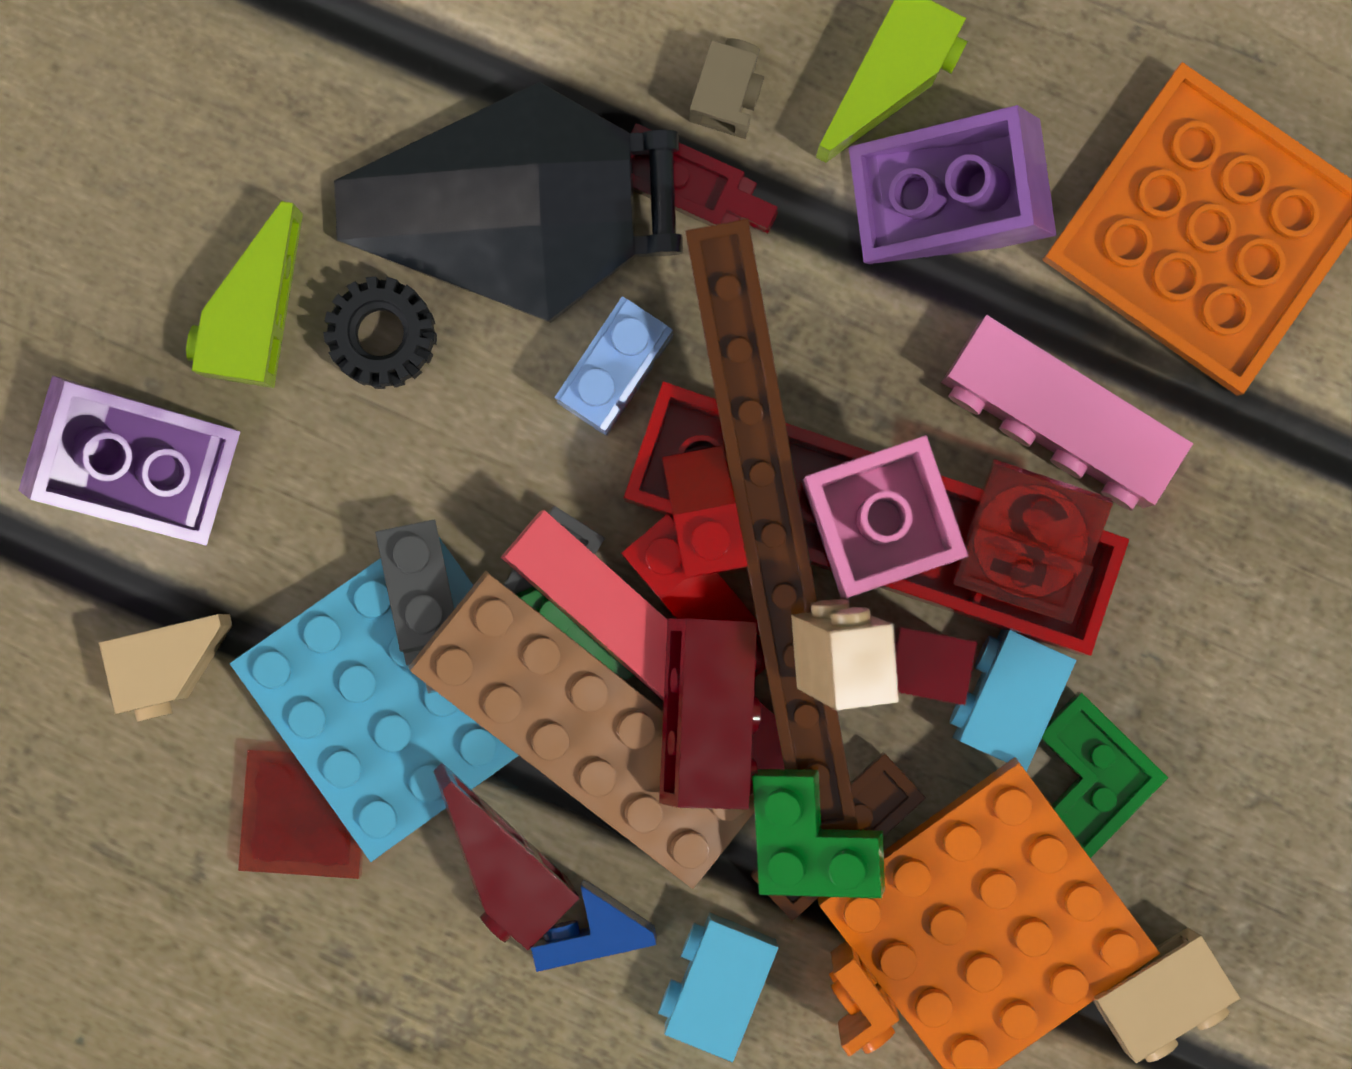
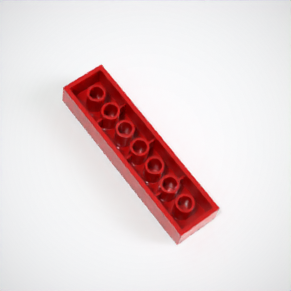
M664 381L662 382L623 497L625 502L663 515L669 514L673 518L662 457L723 446L729 471L716 399ZM785 423L811 565L832 571L801 481L806 476L859 459L874 452ZM940 475L968 554L988 491ZM1096 527L1093 528L1075 581L1068 609L1065 612L964 579L962 571L966 557L880 586L879 588L1000 629L1012 630L1027 638L1077 655L1091 656L1130 539ZM989 533L977 539L982 542L991 539L1000 540L1009 547L1010 551L1018 553L1013 542L1002 534ZM1046 553L1036 558V560L1042 562L1048 559L1059 560L1067 566L1069 571L1076 573L1071 561L1061 554Z

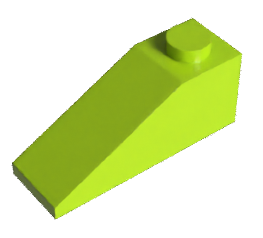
M894 0L819 145L816 158L825 163L830 161L930 88L940 69L952 74L968 41L958 37L966 18L932 0Z
M284 201L279 203L201 311L199 326L192 325L190 328L186 356L187 360L193 361V372L205 378L275 388L303 213L294 203Z

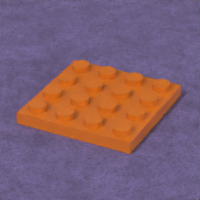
M1181 62L1042 261L1233 394L1240 396L1245 393L1352 239V179L1191 67Z
M1016 757L884 850L885 892L882 898L818 897L821 909L850 947L852 946L859 959L867 966L885 993L890 996L897 1009L943 1069H997L1095 1000L1094 997L1114 987L1160 954L1149 936Z

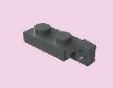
M435 519L375 531L400 652L404 653L406 666L411 664L454 610ZM426 684L428 693L436 692L434 689H432L430 686Z

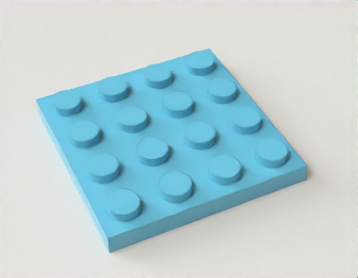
M440 539L455 609L474 585ZM381 558L229 663L370 862L446 808L433 772L441 763L448 767L469 788L473 789L519 756L438 692L428 693L426 683L410 672L408 666H406L404 653L400 652Z

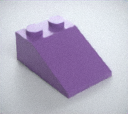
M1018 105L849 146L864 263L873 264L996 249L1057 236L1041 121L1038 117Z
M52 375L18 491L30 500L207 546L241 431Z

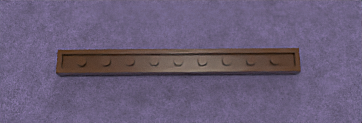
M749 219L685 230L731 482L746 553L747 568L784 768L819 770L822 829L859 830L838 711L797 689L791 615L811 613V603L817 602V595Z

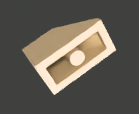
M230 614L212 615L99 642L115 714L134 711L137 722L172 714L170 702L189 697L232 628Z

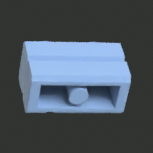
M622 296L554 398L563 408L608 436L654 367L653 362L656 358H660L672 340L673 330Z

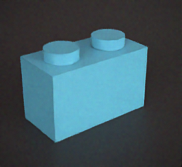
M1001 629L997 639L988 636L975 662L974 668L982 673L972 694L968 692L966 705L956 704L949 723L957 726L952 738L1006 763L1016 757L1027 772L1077 660L1012 630Z
M710 912L704 926L693 923L681 953L682 958L690 961L682 982L670 980L659 1007L658 1014L667 1017L664 1035L733 1062L779 947L776 939Z

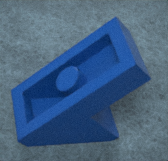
M582 880L581 891L589 927L579 929L577 920L554 924L544 934V937L540 938L531 947L536 972L655 946L657 940L655 927L652 923L590 882Z

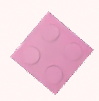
M927 436L806 476L801 481L841 599L968 557Z

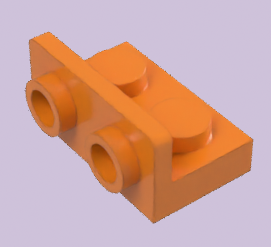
M844 941L830 952L833 971L829 973L833 984L830 985L833 992L849 1012L838 1021L841 1047L848 1056L853 1055L860 1049L865 1054H869L884 1045L895 1034L892 1025L899 1021V1016L893 1000L878 984L867 966L862 963L852 946L850 947Z

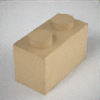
M848 600L817 601L811 603V613L791 615L798 690L835 710L898 702L893 624L871 616L870 609L849 608Z
M1188 927L1156 946L1160 952L1157 957L1106 992L1103 991L1094 996L1095 1000L1093 1002L1123 1051L1135 1063L1140 1062L1144 1058L1147 1062H1154L1165 1057L1178 1046L1176 1040L1178 1037L1194 1027H1197L1198 1030H1205L1218 1024L1229 1015L1228 1006L1240 999L1203 937Z

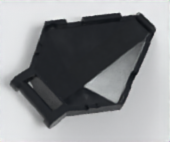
M537 82L334 180L337 241L551 323L635 257L683 254L682 234H676L673 153L679 151V135L674 130L628 133L543 83ZM632 155H649L652 235L635 236Z

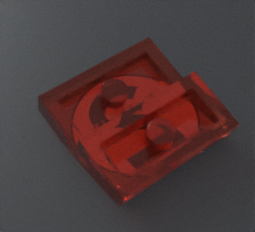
M993 459L964 543L968 557L959 559L953 584L1072 624L1093 570L1092 558L1112 509V499Z

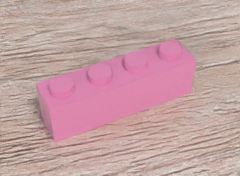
M988 315L977 324L941 382L952 389L948 397L954 403L976 415H979L982 409L986 410L1003 421L999 429L1008 437L1027 447H1030L1033 441L1039 443L1054 453L1050 461L1055 466L1079 479L1083 477L1084 473H1087L1105 485L1101 491L1105 497L1131 511L1136 505L1141 508L1156 505L1193 445L1189 440Z

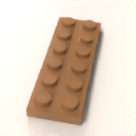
M487 571L482 574L408 666L410 672L692 889H694L755 812L754 794L750 795L749 810L676 808L659 803L663 710Z

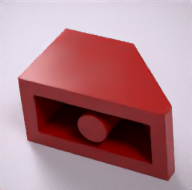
M723 446L662 457L685 579L746 568L748 566Z

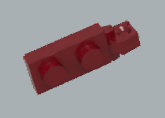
M635 124L632 133H643L652 130ZM679 143V151L673 153L675 210L709 226L749 219L750 227L768 234L778 214V207L752 195L757 183L746 178L744 171ZM632 155L633 191L651 199L649 155Z

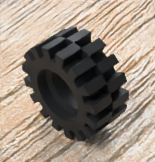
M377 276L366 277L365 283L358 284L354 281L346 287L349 291L343 296L339 293L332 300L335 306L332 312H326L324 320L328 324L327 332H323L324 342L329 346L330 352L328 353L333 362L354 381L364 386L365 384L372 386L375 389H385V386L392 385L397 388L406 385L404 381L411 377L416 379L423 373L420 370L423 365L430 363L433 357L431 353L433 344L436 345L437 334L434 331V324L436 323L427 304L407 284L405 286L399 283L397 279L387 277L386 280H379ZM376 311H388L398 316L404 330L403 339L399 347L394 352L384 356H375L364 351L358 338L361 322L366 316Z

